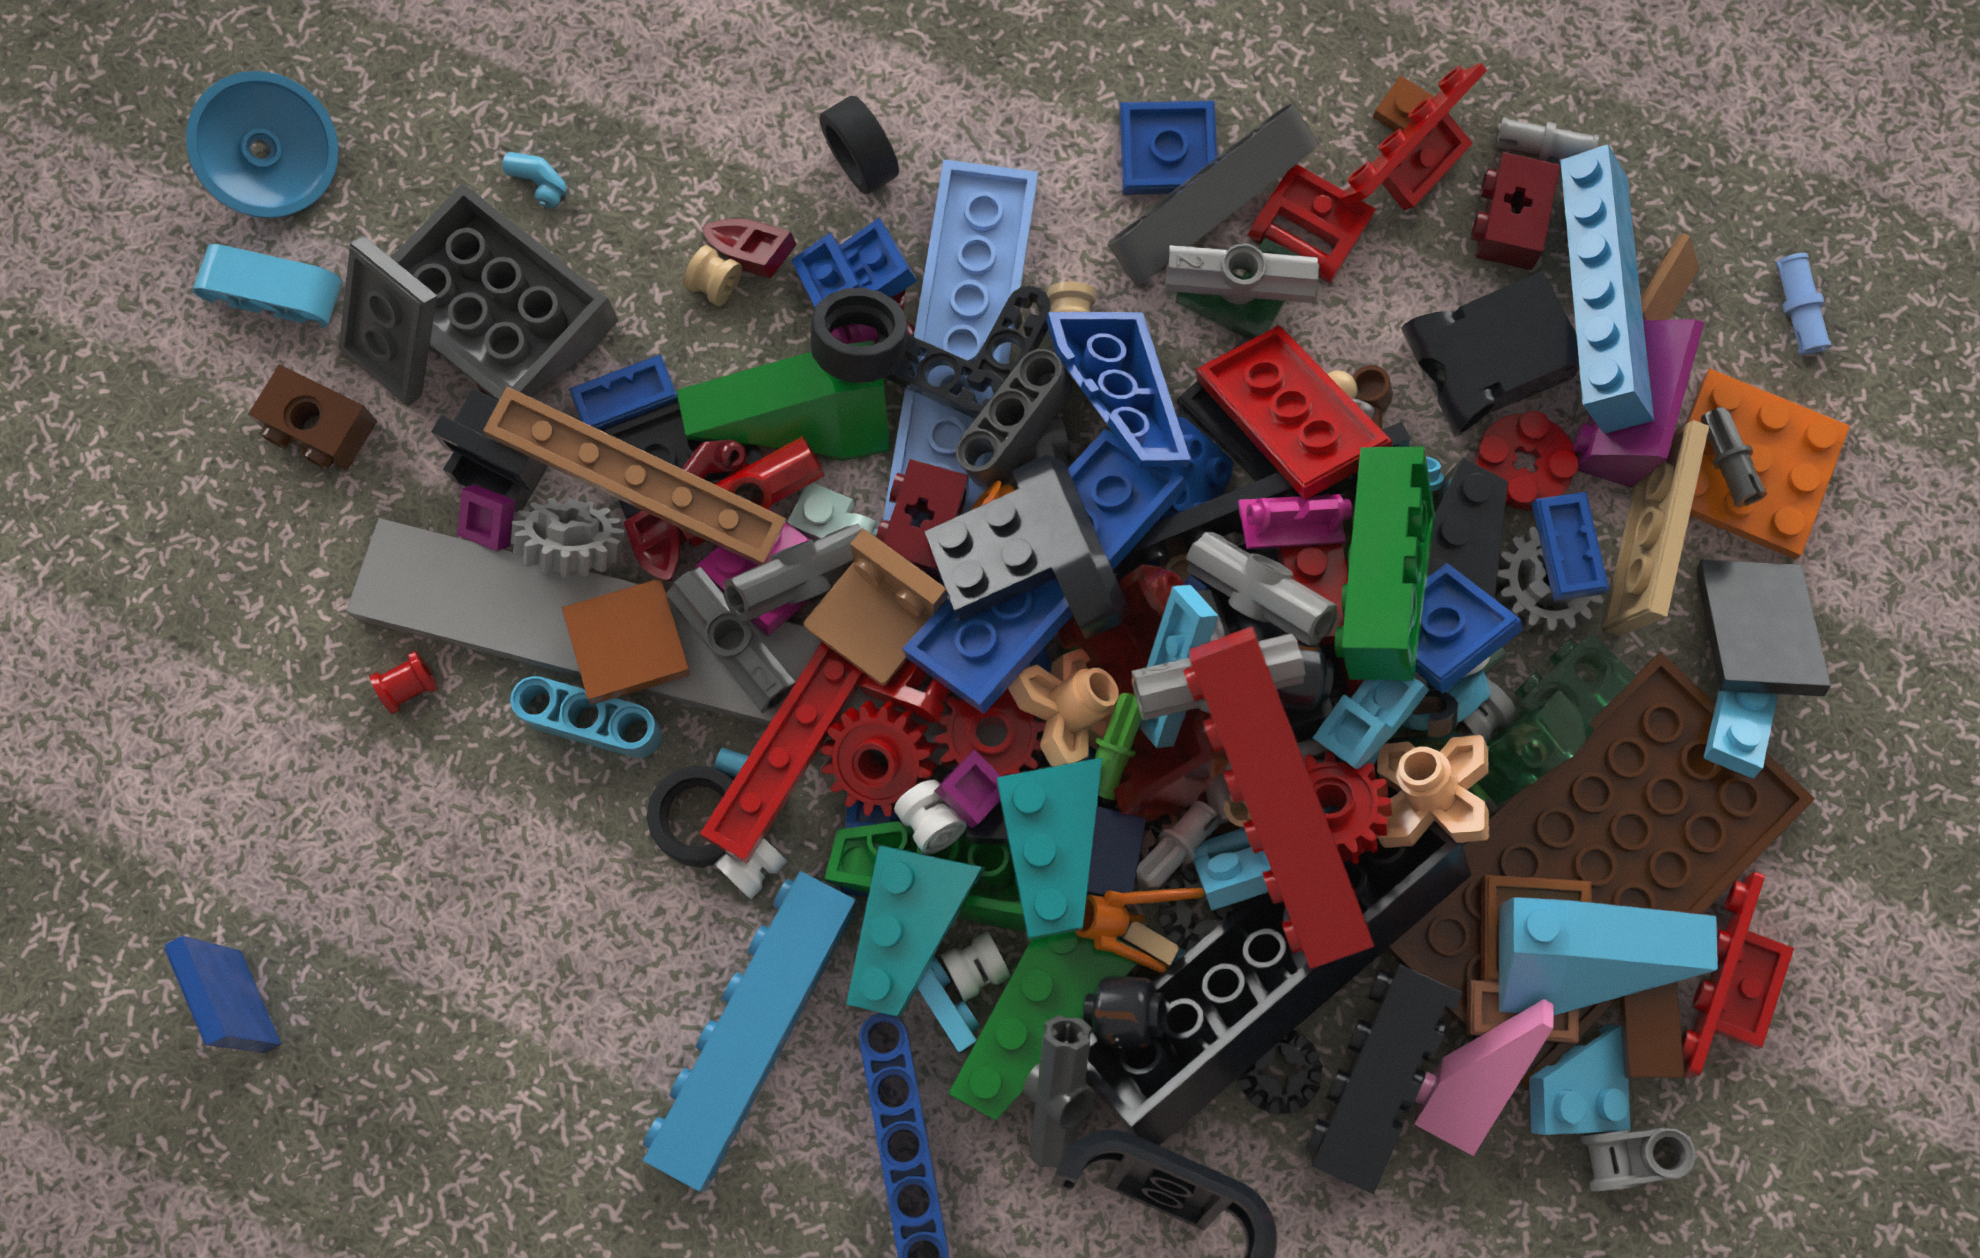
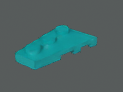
M1102 758L997 777L996 783L1028 940L1078 931L1083 928Z
M879 846L846 1005L893 1016L903 1015L933 962L935 952L948 929L955 923L961 912V906L973 885L977 884L985 867L887 846Z

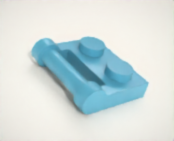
M1244 828L1204 840L1195 850L1193 864L1211 911L1269 892L1262 873L1271 870L1264 851L1254 854Z

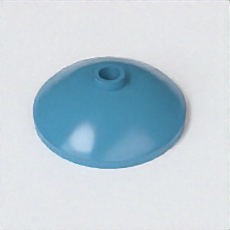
M247 71L229 75L211 85L199 97L189 116L186 129V149L194 174L212 197L238 213L256 218H280L296 214L319 199L333 179L338 163V139L333 122L327 110L309 90L287 77L263 71ZM254 143L264 144L269 151V156L264 159L256 158L251 152V145Z

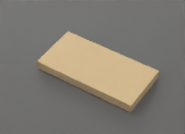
M1692 420L1675 430L1667 459L1634 485L1602 628H1604V632L1622 636L1668 616L1709 426Z

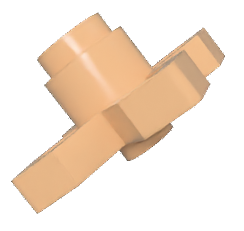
M1082 648L1066 653L1051 663V674L1039 665L1024 669L1008 687L1020 710L1046 720L1040 747L1051 767L1081 762L1088 757L1089 746L1095 750L1098 749L1099 744L1095 742L1096 738H1104L1114 711V704L1119 697L1118 687L1112 676L1103 669L1095 668L1086 651Z
M1483 736L1452 737L1440 752L1428 747L1415 748L1410 742L1387 743L1380 748L1377 773L1381 779L1385 778L1389 787L1398 792L1391 798L1392 816L1386 817L1389 822L1388 836L1377 835L1382 847L1413 846L1434 820L1456 843L1485 841L1489 838V811L1485 801L1467 791V789L1488 774V747Z

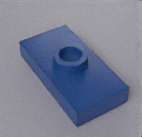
M661 354L569 388L580 421L599 430L678 401L677 393Z
M1587 492L1536 499L1532 504L1553 601L1605 594L1609 590Z

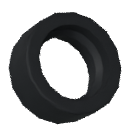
M849 96L820 114L819 121L828 146L850 180L862 193L869 194L898 176L900 171L898 160L890 141L873 113L857 96Z
M845 288L831 293L817 304L812 316L810 340L812 356L822 370L837 379L862 383L874 382L887 377L901 365L905 354L908 329L905 313L895 300L879 291L866 288ZM847 324H863L881 331L887 339L872 346L857 347L839 341L831 335V332Z
M692 765L674 770L658 783L649 798L646 818L651 837L667 856L682 865L703 868L714 865L725 853V851L713 844L696 847L680 842L670 831L668 815L669 808L674 799L686 789L697 786L707 787L718 792L723 797L733 782L729 776L713 767Z

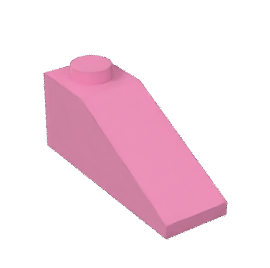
M1545 999L1541 1000L1443 1057L1433 1074L1425 1071L1422 1086L1415 1100L1417 1109L1414 1125L1474 1156L1553 1030L1554 1004Z

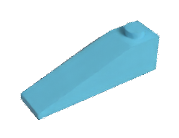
M1513 897L1499 905V1013L1519 1014L1545 999L1554 1004V1015L1718 970L1716 916L1570 900Z

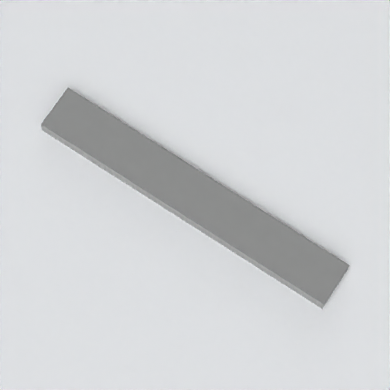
M378 518L346 612L359 621L581 678L562 607L639 584L589 571L587 577H582L577 571H570L567 578L551 571L543 574L540 573V564L525 566L523 564L524 556H515L511 551L503 549L495 551L475 542ZM668 599L691 675L637 692L768 726L782 703L775 708L761 713ZM748 621L752 630L796 682L821 644V641L809 633L804 626L785 621L768 636L751 621ZM738 630L726 632L720 639L719 647L726 650L738 647L743 641L744 633ZM927 674L917 690L925 692L933 677ZM858 686L842 714L850 707L859 712V708L868 700H872L876 708H881L886 702L865 695ZM951 690L946 696V698L948 696L955 698L959 702L962 700L961 697L956 695ZM944 699L942 705L945 709L941 715L950 716L951 712H949V710L945 706ZM894 706V710H898L902 713L906 711L905 709ZM913 713L912 719L918 725L926 723L928 726L924 733L927 742L935 743V736L946 733V730L936 726V723L925 721ZM1038 717L1035 719V722H1046V720ZM988 725L978 732L977 738L982 744L993 747L1005 740L1006 733L996 725ZM828 734L827 738L825 739V741H828L829 739H832L829 734ZM1042 736L1036 737V739L1041 741ZM936 748L928 760L937 764L936 770L951 773L956 768V765L943 768L940 760L949 751L948 748ZM871 749V753L885 756L882 752ZM1034 754L1033 758L1040 767L1043 755Z

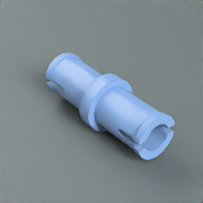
M1807 253L1792 254L1775 262L1786 297V302L1782 304L1784 314L1791 317L1800 356L1823 352L1827 348L1832 347L1821 312V307L1825 305L1823 294L1816 292Z

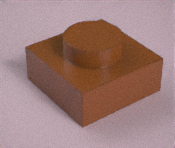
M1400 75L1376 108L1373 118L1394 131L1398 129L1403 131L1411 122L1408 118L1409 113L1429 97L1433 99L1435 96Z

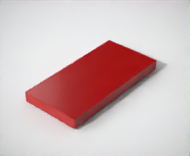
M1280 325L1195 369L1197 381L1304 500L1358 472L1361 447H1392V440Z

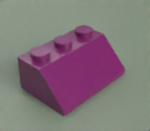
M1697 319L1643 321L1654 421L1603 434L1591 415H1589L1588 422L1580 426L1573 443V451L1578 452L1577 471L1632 488L1667 459L1703 330V321Z

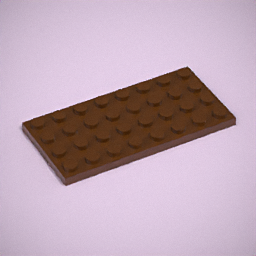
M1662 652L1655 655L1489 818V838L1487 840L1465 842L1462 845L1472 876L1386 949L1402 966L1463 992L1456 1009L1453 1010L1446 1007V1011L1465 1031L1467 1020V982L1470 980L1481 981L1482 876L1496 875L1592 881V903L1703 914L1815 800L1767 752L1763 769L1754 779L1704 759L1716 704ZM1619 998L1579 1008V1039ZM1544 1042L1518 1085L1523 1090H1530L1529 1077L1547 1065H1554L1561 1058L1562 1054L1567 1052L1574 1044Z

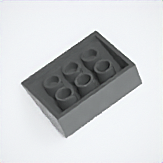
M464 183L449 196L391 257L437 295L430 346L497 400H500L507 386L530 396L586 357L619 321L609 299Z

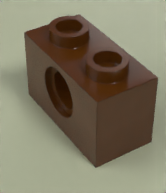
M280 364L248 413L262 427L259 432L261 437L282 449H286L289 443L304 449L301 456L325 470H328L331 464H334L348 471L377 423V420L364 405ZM320 415L319 421L314 427L303 430L308 419Z

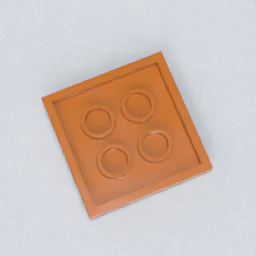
M1709 369L1703 377L1685 424L1692 420L1701 423V417L1705 413L1719 407H1724L1729 411L1743 444L1749 445L1753 449L1751 459L1767 491V495L1751 505L1745 506L1744 504L1742 507H1735L1725 478L1720 469H1715L1712 464L1716 456L1707 437L1690 516L1793 559H1798L1803 554L1850 425Z

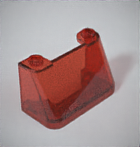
M1140 565L1118 581L1129 606L1122 624L1085 640L1073 615L1058 631L1063 648L1071 649L1077 645L1089 655L1092 660L1086 663L1087 669L1100 668L1112 676L1117 684L1119 696L1122 693L1134 695L1132 671L1147 667L1172 587L1185 585L1176 573L1156 566ZM1200 708L1186 710L1175 745L1172 747L1156 748L1143 731L1138 728L1132 744V749L1136 751L1135 758L1129 761L1124 769L1125 776H1130V779L1113 789L1121 814H1177L1193 805L1230 765L1225 749L1214 752L1203 723L1204 720L1212 718L1210 712L1202 711Z

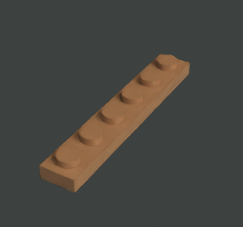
M508 386L483 430L485 436L757 565L767 562L786 524V518Z

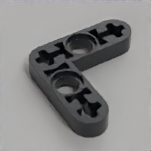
M1024 286L1015 290L1004 305L974 363L907 334L905 353L908 360L919 365L917 375L914 377L916 373L911 364L902 361L901 365L885 378L976 419L990 399H985L979 405L975 394L963 388L965 376L968 375L966 379L970 388L984 392L989 386L992 387L993 394H995L1020 360L1027 353L1038 349L1049 329L1046 318L1048 312H1052L1050 299L1046 292L1039 287ZM1032 303H1036L1040 315L1030 314L1023 326L1025 335L1029 337L1026 338L1018 331L1023 321L1020 307L1028 309ZM884 335L876 344L883 342L887 337ZM1003 343H1015L1020 347V356L1013 363L1002 364L994 359L993 355L996 348ZM945 365L954 370L953 380L948 385L935 387L928 383L927 378L933 368Z

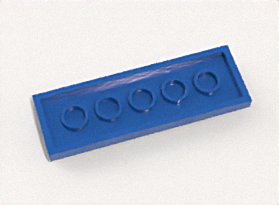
M1104 429L1068 468L1112 570L1118 566L1187 489L1184 477L1168 467L1139 468L1115 434L1107 429ZM1057 578L962 621L958 618L950 598H948L902 650L908 660L985 714L1073 616V613Z

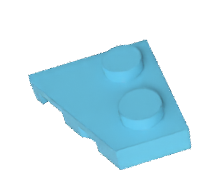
M1604 1025L1599 1029L1601 1035L1586 1046L1575 1045L1562 1054L1560 1060L1555 1065H1547L1529 1077L1531 1133L1555 1135L1621 1130L1631 1131L1629 1078L1624 1076L1621 1025Z

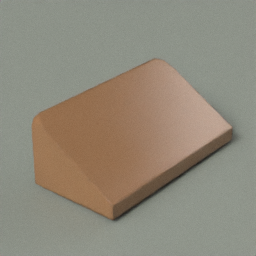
M1683 233L1682 236L1679 235L1640 295L1643 321L1669 320L1698 272L1699 266L1689 235Z

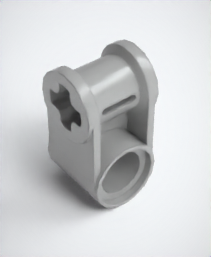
M1652 1128L1630 1132L1629 1130L1580 1136L1581 1143L1588 1146L1594 1180L1589 1182L1591 1191L1623 1189L1640 1186V1183L1677 1179L1685 1176L1693 1168L1696 1160L1692 1141L1685 1133L1677 1129ZM1661 1138L1668 1140L1674 1150V1159L1667 1168L1660 1167L1653 1157L1655 1143Z

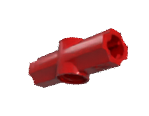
M802 436L752 464H743L740 468L730 472L727 478L715 485L735 494L736 489L741 484L754 483L762 489V492L756 499L750 501L765 509H769L774 503L824 477L825 474L809 443ZM680 528L687 541L693 547L706 541Z

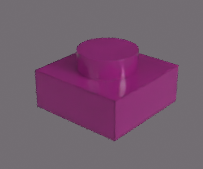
M477 485L463 488L457 536L495 551L510 547L515 500Z
M973 750L934 791L973 828L1000 801L996 780L997 777L1002 776L976 750Z

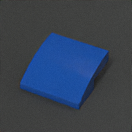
M880 218L870 223L842 244H839L834 236L828 233L791 259L815 308L827 295L845 288H866L892 297L918 281L890 231Z

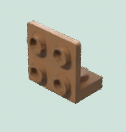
M863 528L850 543L854 562L806 618L804 627L809 633L879 685L885 686L907 660L902 648L947 600V588Z

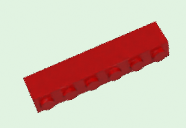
M1253 626L1190 649L1189 654L1192 666L1183 669L1188 687L1194 701L1203 698L1206 700L1212 718L1203 721L1214 752L1225 749L1232 769L1223 772L1224 778L1234 803L1245 801L1252 818L1243 822V826L1254 854L1262 851L1266 854L1271 870L1262 872L1273 903L1276 904L1284 901L1290 919L1282 922L1293 954L1303 951L1311 969L1374 947L1365 918Z

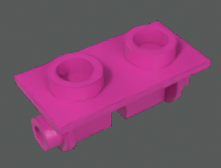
M1339 494L1312 496L1306 500L1302 497L1238 500L1247 549L1346 543L1342 523L1343 520L1351 518L1352 503L1349 499H1342Z

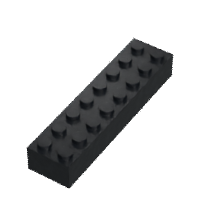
M1387 785V797L1392 798L1398 792ZM1434 820L1413 846L1384 848L1377 838L1378 850L1375 853L1367 850L1358 856L1359 863L1353 864L1350 860L1343 861L1374 947L1311 969L1304 952L1300 951L1293 954L1288 943L1282 922L1289 920L1290 916L1284 901L1274 904L1269 892L1250 898L1153 981L1157 992L1164 993L1166 997L1167 1017L1163 1036L1155 1037L1152 1045L1146 1049L1134 1050L1103 1047L1096 1040L1094 1032H1092L1085 1080L1133 1135L1160 1146L1472 876L1462 842L1456 843Z

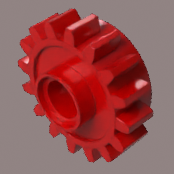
M1008 688L985 714L963 699L960 702L949 696L945 699V706L951 714L950 716L941 715L936 722V726L946 730V733L934 737L937 748H948L949 750L940 758L943 768L954 764L957 767L969 753L976 750L1001 776L1022 773L1024 770H1038L1039 765L1033 758V755H1045L1040 747L1041 741L1037 740L1036 737L1043 736L1046 722H1035V719L1038 718L1037 716L1020 710ZM996 725L1004 730L1006 738L1001 744L990 747L982 744L978 740L977 734L985 726Z
M868 700L859 708V712L850 707L840 716L842 722L836 721L827 730L832 739H829L821 746L820 752L832 757V759L821 770L824 774H835L837 780L830 787V790L834 793L844 789L848 793L845 805L848 808L859 800L864 802V815L870 816L877 806L881 805L885 816H891L895 812L894 807L900 797L917 784L928 781L926 778L931 777L936 771L937 764L928 760L929 756L937 748L936 743L927 742L924 733L928 726L926 723L918 725L912 719L913 711L911 709H907L903 713L894 710V703L889 700L881 708H876L873 701ZM871 749L882 752L888 760V766L876 762L871 754Z
M1327 750L1325 754V762L1317 763L1313 756L1310 754L1306 755L1305 764L1322 809L1331 806L1342 808L1336 813H1324L1342 861L1350 860L1353 864L1359 863L1358 856L1367 850L1375 853L1378 850L1377 835L1388 836L1389 822L1386 817L1392 816L1391 798L1387 797V782L1385 778L1375 780V768L1372 763H1368L1360 769H1355L1345 761L1337 762L1334 753L1330 750Z

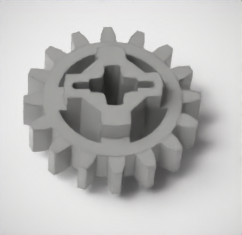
M569 497L566 503L559 504L554 498H548V504L546 503L542 506L532 502L530 503L529 512L523 510L517 512V521H512L511 544H514L513 553L515 556H524L523 564L525 566L540 564V573L546 574L551 571L567 578L570 571H577L582 577H587L588 571L591 568L604 572L607 569V562H618L619 553H622L624 530L621 529L620 518H610L611 510L608 508L598 511L594 510V502L592 501L585 503Z
M1535 527L1529 528L1524 534V541L1515 536L1507 545L1509 552H1502L1500 554L1499 566L1504 570L1498 571L1496 584L1503 585L1504 589L1495 599L1499 603L1509 601L1512 606L1509 611L1516 616L1520 614L1525 618L1523 622L1524 631L1528 632L1537 623L1541 624L1543 636H1549L1555 631L1558 624L1560 630L1564 634H1568L1576 627L1575 621L1584 625L1593 617L1590 609L1596 610L1604 601L1601 595L1553 601L1551 587L1543 581V578L1547 577L1548 574L1538 530ZM1518 569L1524 577L1523 592L1518 581ZM1536 605L1552 606L1556 611L1542 609Z

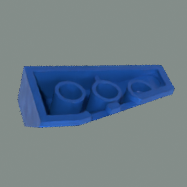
M1048 312L1046 321L1056 355L1139 468L1188 467L1191 459L1143 312Z

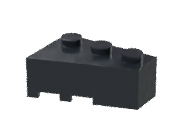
M1462 458L1444 477L1442 487L1437 491L1433 499L1435 520L1427 577L1448 563L1495 599L1508 487L1507 480L1465 458Z

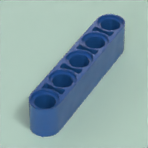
M877 1013L870 1016L863 1023L859 1032V1043L898 1258H909L912 1245L920 1240L934 1243L939 1250L940 1258H949V1246L910 1036L906 1026L897 1016ZM881 1024H891L899 1032L897 1047L888 1053L876 1052L870 1043L872 1031ZM892 1076L904 1078L909 1086L907 1101L899 1107L886 1106L880 1097L882 1083ZM901 1130L912 1131L919 1140V1151L916 1157L908 1162L896 1160L890 1151L892 1136ZM911 1184L923 1187L930 1198V1205L927 1211L918 1217L907 1215L900 1206L901 1192L906 1186Z

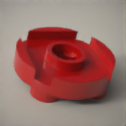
M1530 410L1524 414L1515 413L1498 419L1484 432L1475 452V464L1508 481L1505 506L1509 505L1516 509H1524L1523 511H1533L1532 504L1536 499L1563 495L1569 488L1572 478L1578 469V459L1575 456L1573 444L1568 435L1556 423L1549 420L1544 413L1536 410ZM1517 451H1522L1525 455L1530 453L1536 458L1533 464L1535 472L1530 473L1526 468L1517 470L1514 467L1513 463L1518 458Z

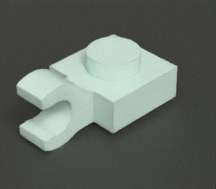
M815 483L804 487L787 521L800 533L814 540L821 539L829 533L854 524H859L862 529L864 528L875 537L878 531L875 528L877 525L876 521L860 514H851L854 507L853 499Z

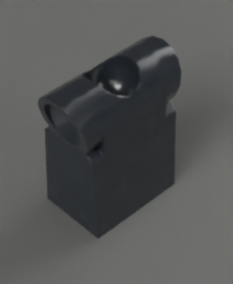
M1543 271L1462 305L1456 311H1439L1413 318L1401 327L1402 333L1418 365L1436 383L1437 402L1454 436L1461 435L1490 412L1572 380L1580 369L1577 335Z

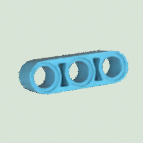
M209 244L192 291L198 297L214 303L215 299L229 302V307L259 313L260 309L275 312L274 317L304 324L306 319L320 322V327L326 328L329 325L343 281L333 272L314 265L229 246Z
M537 676L522 679L511 692L510 702L512 710L522 721L535 730L635 758L651 755L661 743L662 730L660 724L647 708L639 704L613 698L590 705L585 689ZM549 694L550 702L547 709L540 714H529L528 709L531 700L537 695ZM589 707L598 708V719L591 727L585 729L577 728V717L581 711ZM636 721L647 722V733L640 741L634 743L625 741V731L631 723Z

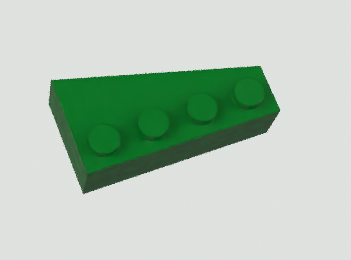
M1424 447L1360 448L1352 542L1349 545L1348 583H1345L1342 589V612L1345 615L1344 626H1337L1335 633L1336 657L1344 658L1349 679L1414 681L1435 520Z
M1075 931L1032 939L948 1094L997 1121L1024 1091L1023 1087L1026 1078L1031 1070L1040 1063L1045 1022L1058 1015L1066 1018L1079 1017L1083 1020L1085 997L1087 994H1095L1100 980L1106 976H1127L1137 963L1113 952L1097 950L1094 939L1080 937ZM1117 938V941H1118V942L1123 943V944H1125V945H1127V946H1129V947H1131V948L1136 949L1135 947H1133V946H1131V945H1129V944L1125 943L1124 941H1122V940H1120V939Z

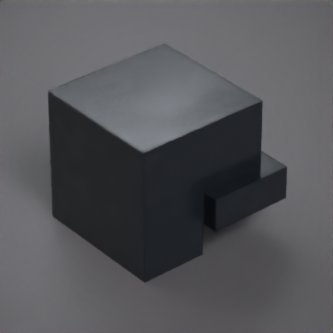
M473 388L456 418L452 420L441 414L431 431L445 449L453 452L443 470L452 481L464 487L477 485L514 499V512L517 513L519 510L524 509L548 466L485 436L483 430L499 400Z

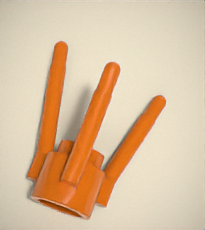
M1178 888L1126 893L1108 890L1103 897L1087 894L1082 930L1075 931V933L1080 937L1094 939L1097 950L1113 952L1146 968L1164 973L1166 965L1163 962L1117 941L1116 937H1121L1126 932L1128 924L1135 923L1136 921L1140 924L1145 922V917L1142 914L1128 912L1124 905L1203 898L1205 892L1203 888Z

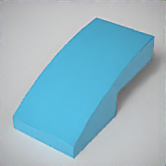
M1415 678L1414 681L1364 680L1351 699L1346 695L1342 696L1313 739L1352 767L1358 769L1391 738L1430 689Z

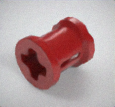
M416 650L408 654V660L383 674L375 672L369 676L376 694L392 715L399 712L400 705L426 690L433 693L439 689L426 662Z

